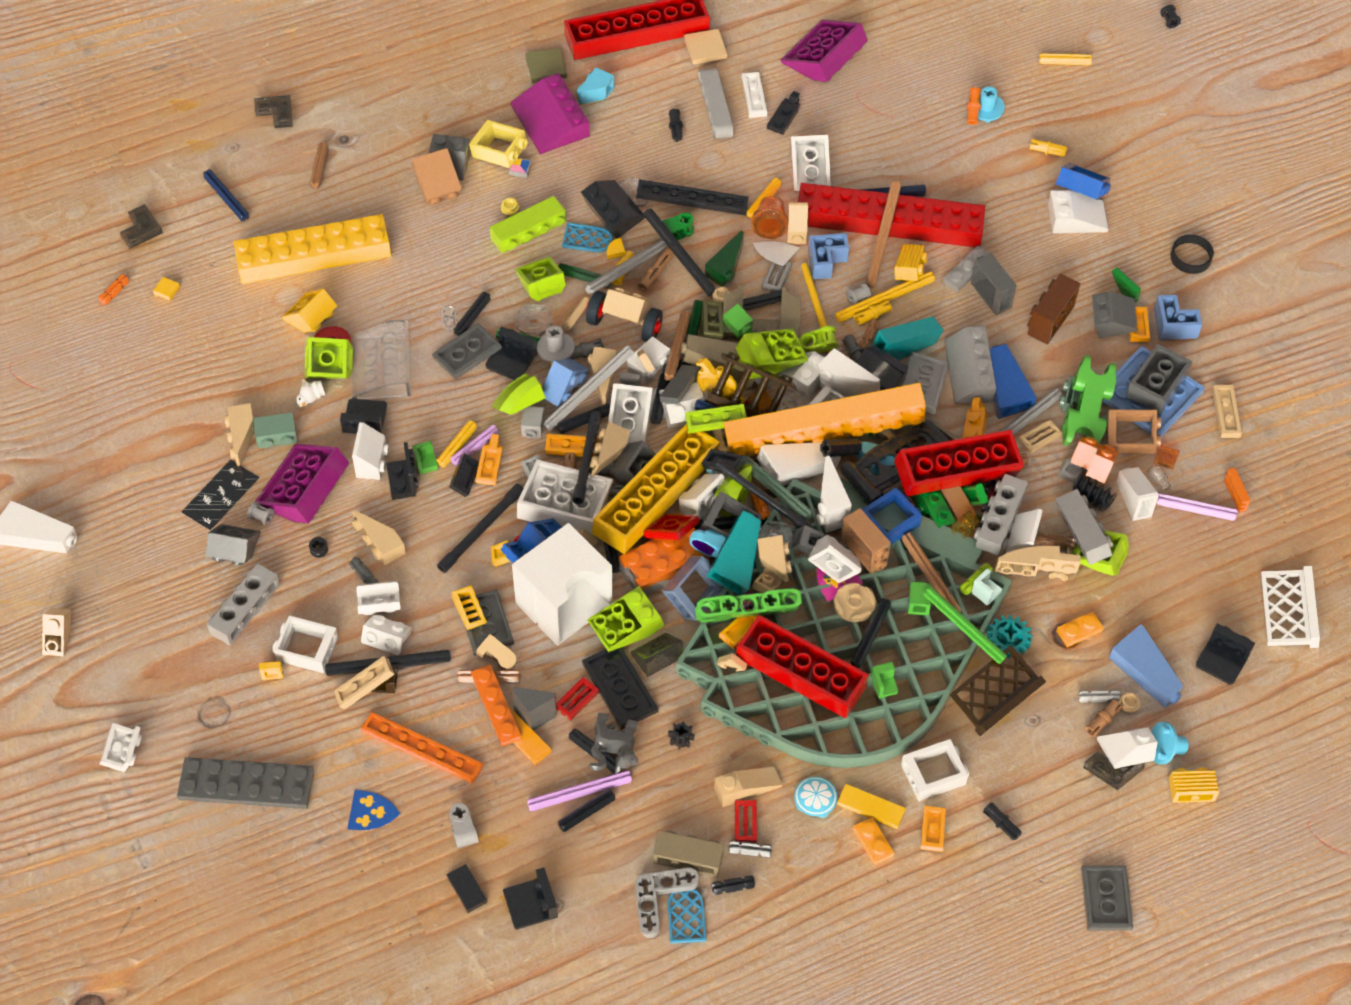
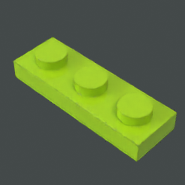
M744 404L685 412L688 433L723 429V422L747 418Z

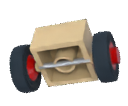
M615 287L614 291L608 289L607 294L601 291L594 292L587 305L586 322L597 326L602 320L603 315L606 314L626 319L643 326L641 338L647 342L652 336L656 338L658 333H660L663 312L660 309L651 308L652 303L647 302L648 298L635 293L630 296V292Z

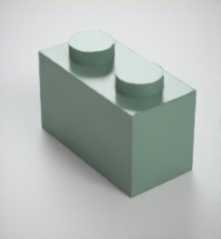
M293 412L253 418L258 448L298 443Z

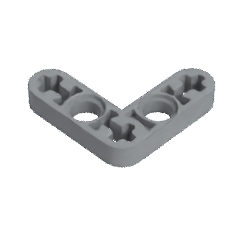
M682 868L647 873L637 877L635 889L639 926L644 937L654 938L660 932L657 895L696 889L700 879L695 869ZM688 875H691L693 878L691 883H687ZM677 876L680 878L681 885H678ZM667 877L674 880L673 884L669 887H664L661 884L662 880ZM645 881L649 884V895L644 893L643 882ZM646 901L654 903V907L649 911L642 909V904ZM647 917H651L653 924L651 931H648L646 928L648 927Z

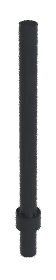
M718 460L715 467L792 521L796 528L805 525L815 529L801 515L797 516L724 462Z

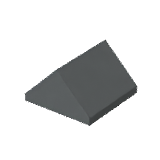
M513 687L514 711L533 731L556 717V693Z

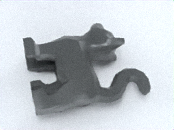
M598 712L594 728L596 736L591 752L599 763H590V769L601 771L606 768L607 760L601 752L618 754L615 766L616 774H618L621 768L636 766L638 758L633 752L635 743L633 734L637 730L638 721L628 720L624 730L619 731L614 729L615 723L605 724L609 719L608 714Z

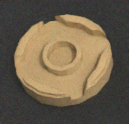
M850 583L840 587L834 599V607L837 614L844 620L854 623L870 618L876 603L873 592L868 587H863L858 583Z

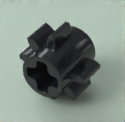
M684 721L677 725L674 723L673 730L668 731V737L671 738L670 745L675 744L679 750L685 746L689 748L690 741L695 739V734L692 733L693 727H688Z

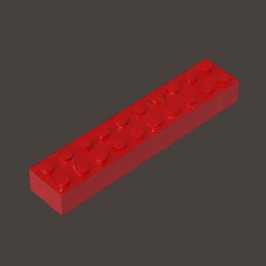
M801 182L798 202L808 203L807 227L878 235L889 193ZM899 195L888 237L976 248L981 246L986 205Z

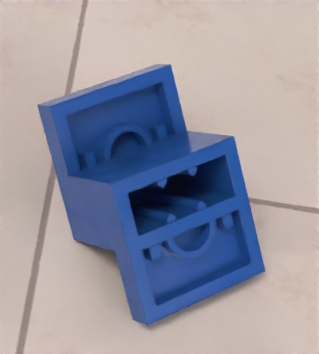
M554 518L528 522L518 540L504 543L500 550L509 561L514 563L561 529L562 526Z

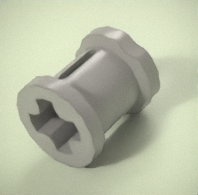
M862 283L860 287L847 289L846 295L851 305H854L857 301L870 298L871 291L866 283Z
M253 502L247 516L250 519L260 520L267 526L271 523L275 511L272 508L267 509L260 506L258 502Z

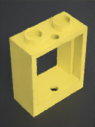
M487 120L469 143L472 157L510 168L523 149L527 147L528 141L524 130ZM494 138L512 143L505 152L488 148Z

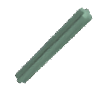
M744 455L746 461L743 466L747 463L752 466V475L794 512L805 518L806 521L812 518L813 511L749 456Z

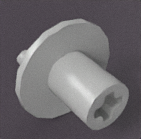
M559 326L547 328L546 335L537 343L538 355L548 362L569 359L575 351L574 340L569 335L564 334Z

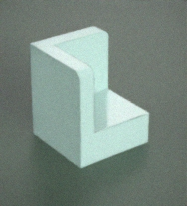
M988 568L974 581L972 594L987 606L1002 591L998 585L989 579L991 571Z

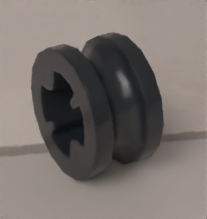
M315 537L309 542L311 555L321 558L327 554L328 546L324 538ZM319 545L322 549L318 550L315 546Z

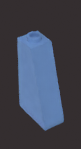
M1141 624L1112 648L1109 659L1164 708L1170 703L1174 705L1182 696L1180 693L1183 685Z

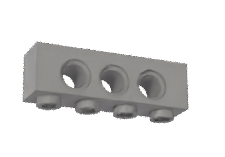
M1007 474L1004 475L1002 481L998 480L994 490L997 492L996 496H991L988 507H990L989 512H984L981 520L983 526L982 528H977L974 539H977L976 548L999 556L1025 495L1027 481Z
M258 563L253 569H250L242 583L234 588L233 594L223 601L219 611L210 617L207 624L210 635L231 646L280 586L278 575Z

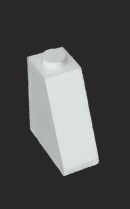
M1139 467L1125 468L1119 471L1116 483L1132 521L1152 517L1159 496L1155 488Z

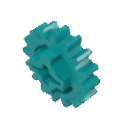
M1009 614L1007 619L1003 615H1001L1000 621L995 618L993 624H989L986 637L1002 651L1012 645L1018 653L1025 654L1026 649L1030 648L1033 635L1030 634L1031 627H1026V621L1021 623L1019 622V616L1016 619H1012V614ZM1009 652L1006 654L1007 658H1010L1011 654Z

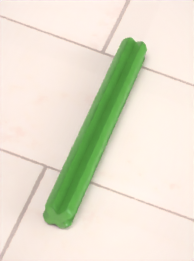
M930 586L924 591L923 595L998 664L1006 659L1007 655L933 587Z

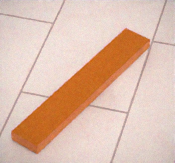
M372 711L361 727V732L472 784L484 767L483 763Z

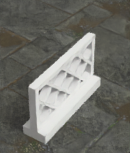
M1303 566V570L1261 571L1268 646L1310 644V648H1318L1320 635L1312 566ZM1290 577H1299V582L1295 586L1286 580ZM1266 578H1275L1279 582L1272 587L1266 582ZM1282 584L1290 589L1285 596L1277 591ZM1273 593L1281 599L1276 605L1268 600ZM1293 593L1301 597L1297 604L1288 599ZM1284 602L1293 607L1287 614L1278 608ZM1296 610L1303 615L1299 622L1290 617ZM1274 611L1282 616L1277 623L1270 618ZM1286 619L1295 625L1289 631L1280 626ZM1299 628L1305 633V638H1296L1292 633ZM1278 629L1284 636L1281 639H1272L1271 634Z

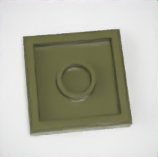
M560 48L525 53L532 83L539 82L541 79L557 73L562 78H567Z

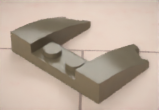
M739 285L738 290L730 293L724 291L723 315L736 304L743 308L744 285ZM782 287L780 320L753 319L752 331L756 333L793 328L799 339L801 296L795 297L787 292V288ZM723 324V338H737Z

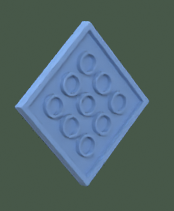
M1141 346L1116 372V385L1112 398L1110 400L1102 399L1103 403L1114 410H1150L1127 398L1126 395L1130 382L1149 357L1151 351ZM1189 376L1186 377L1162 414L1157 413V417H1161V429H1157V435L1162 437L1204 393V386ZM1133 422L1152 435V422Z

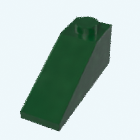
M740 231L705 264L706 277L721 287L727 282L730 283L735 277L744 243L743 231Z

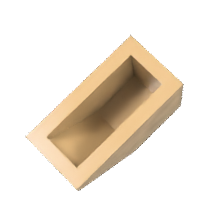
M789 202L787 222L788 244H806L808 203Z

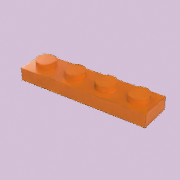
M491 664L471 671L472 679L501 747L520 740L521 734Z

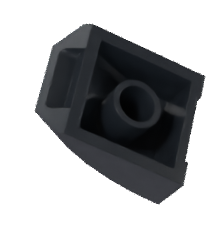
M877 346L865 348L855 362L880 379V391L895 388L909 369L908 366Z

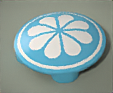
M809 777L798 784L795 789L794 799L798 810L810 816L824 818L835 808L838 795L830 781L821 777Z

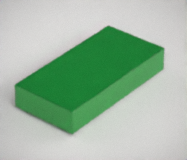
M982 483L961 487L971 506L989 502Z

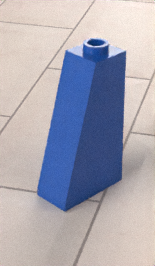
M1007 344L993 346L989 350L996 384L994 405L996 416L998 419L1028 410L1035 404L1036 396Z

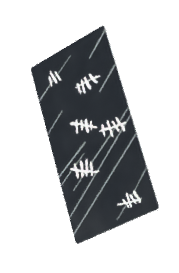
M229 460L182 510V513L205 528L212 530L259 477L242 466H237V463Z

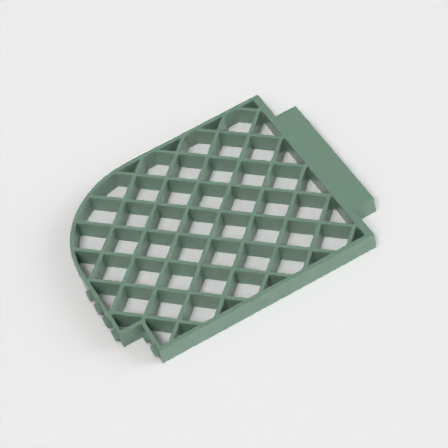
M840 478L852 504L850 514L859 508L863 509L867 505L864 503L862 495L849 481ZM792 479L787 490L813 511V516L809 519L810 525L819 532L827 534L823 526L819 525L814 507L818 509L821 491L796 479ZM782 500L778 501L787 509L792 511V509L789 506H787ZM894 502L873 515L886 532L908 519L907 515ZM773 509L759 531L758 539L782 535L784 543L788 542L790 554L786 555L787 561L791 562L792 573H788V575L793 574L798 591L801 594V604L805 607L809 621L783 627L779 615L770 616L772 622L799 637L814 634L819 648L841 660L853 658L862 639V634L857 624L859 622L846 621L838 614L820 619L817 618L811 601L825 598L820 589L831 587V585L824 584L806 588L801 571L817 568V566L807 560L809 556L795 558L790 542H793L795 530L798 528L785 529L780 517L781 514ZM922 515L920 526L910 533H912L935 570H939L943 582L960 606L961 614L975 627L981 626L980 631L985 635L989 624H992L1010 591L1012 580L992 571L989 579L1002 589L1001 593L990 603L991 610L967 615L961 597L973 594L971 592L968 595H964L959 590L961 584L955 585L950 571L968 579L977 569H980L981 565L978 563L983 556L984 550L976 548L977 540L944 525L938 528L933 520ZM775 525L777 532L770 533ZM902 538L890 545V550L894 549L900 566L873 572L872 574L864 567L866 574L858 576L863 582L861 586L872 587L878 604L882 598H885L880 584L906 579L910 588L911 582H917L915 576L923 574L916 562L909 564L904 549L907 551L908 549L902 542ZM758 542L751 583H754L764 570L757 556L759 551ZM726 587L719 594V596H734L733 592ZM908 597L893 600L884 619L890 635L875 638L863 663L866 673L869 674L867 688L872 687L878 707L854 713L851 711L846 719L838 716L816 722L810 702H813V700L798 692L770 699L763 680L771 677L751 666L750 670L723 676L721 667L717 664V657L736 653L737 648L733 650L725 642L713 645L708 630L713 625L733 621L736 618H731L727 621L701 623L676 662V673L682 679H689L700 688L708 689L701 700V711L707 717H714L725 726L734 727L745 736H752L763 745L772 746L802 761L827 767L854 768L890 760L909 750L923 739L940 717L951 697L950 694L955 690L979 646L965 634L970 648L945 655L938 636L961 631V629L951 620L933 624L930 614L929 616L920 615L923 627L898 632L892 614L908 611ZM785 598L787 604H794L792 599ZM874 612L872 613V615L870 616V618H868V619H866V620H864V621L871 620V618H872ZM849 625L855 644L829 650L823 631ZM703 639L705 647L697 649ZM929 639L936 657L910 663L904 645ZM895 647L901 666L895 667L894 680L906 678L913 698L887 704L885 697L878 698L870 676L874 666L869 653ZM710 659L716 678L689 664ZM959 665L956 673L953 675L951 667ZM941 669L948 686L947 689L923 695L916 675ZM756 682L762 701L734 708L728 688ZM717 691L721 692L726 709L711 702ZM802 705L808 724L781 731L774 711ZM937 705L930 715L928 707ZM919 710L923 724L912 734L901 740L892 716ZM766 713L772 732L745 718ZM884 719L893 745L876 751L866 752L857 725ZM848 727L858 754L827 753L821 734ZM813 736L818 751L805 748L792 741Z

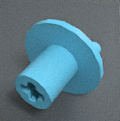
M990 86L984 87L980 93L981 109L979 110L978 119L989 123L1003 115L1005 105L1003 100L997 96L995 88Z
M1159 722L1152 728L1151 733L1157 740L1156 753L1153 760L1155 763L1167 764L1175 754L1184 755L1188 751V739L1185 736L1177 735L1172 724Z

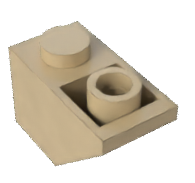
M782 535L758 539L759 556L762 566L783 581H789L788 573H792L791 562L787 561L786 555L790 554L788 542L784 543Z
M50 608L43 614V655H65L71 631V609Z

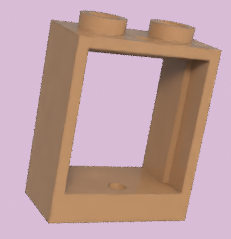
M1109 410L1108 445L1113 446L1119 454H1156L1157 447H1161V435H1157V429H1161V417H1157V410ZM1117 422H1152L1151 444H1116Z
M861 508L844 517L841 541L860 559V562L870 574L884 569L888 562L891 542Z

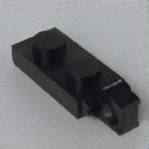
M793 91L789 99L785 98L768 122L767 129L784 135L799 112L800 103L798 102L800 101V93Z

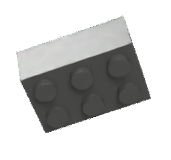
M1157 344L1130 382L1126 397L1150 410H1157V413L1161 415L1188 376L1192 361Z

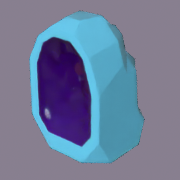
M711 529L705 531L696 530L690 536V544L702 554L716 558L726 536Z

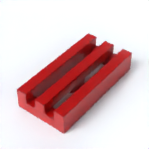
M582 677L556 703L557 711L560 710L563 716L566 715L567 719L571 721L599 694V689ZM584 685L587 686L566 707H563ZM590 690H592L582 701H580Z
M735 800V840L757 843L756 800ZM739 806H743V836H739ZM748 806H752V836H748Z

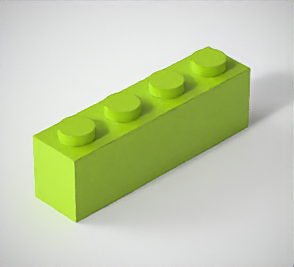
M552 196L490 226V238L501 253L512 250L516 246L524 242L526 243L565 223V209Z

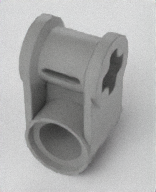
M462 803L454 804L450 808L449 814L457 848L479 843L468 807Z

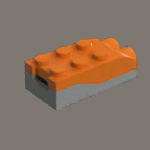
M695 528L691 529L680 540L653 539L619 556L620 571L633 590L640 586L645 595L648 596L664 588L692 556H703L711 562L710 557L695 550L690 544V536L693 531H696Z

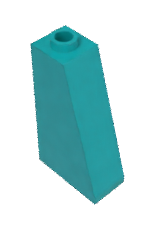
M932 316L879 330L872 346H877L897 360H901L910 356L912 352L917 353L936 344L944 329Z
M743 510L737 517L706 575L737 595L745 594L750 587L761 520L757 519L754 514Z

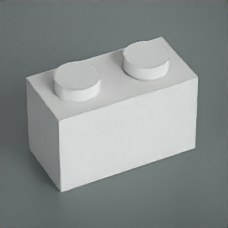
M652 336L627 360V372L640 374V381L645 384L649 379H653L662 365L667 364L670 348ZM644 350L655 368L654 370L647 372L637 355L638 351Z

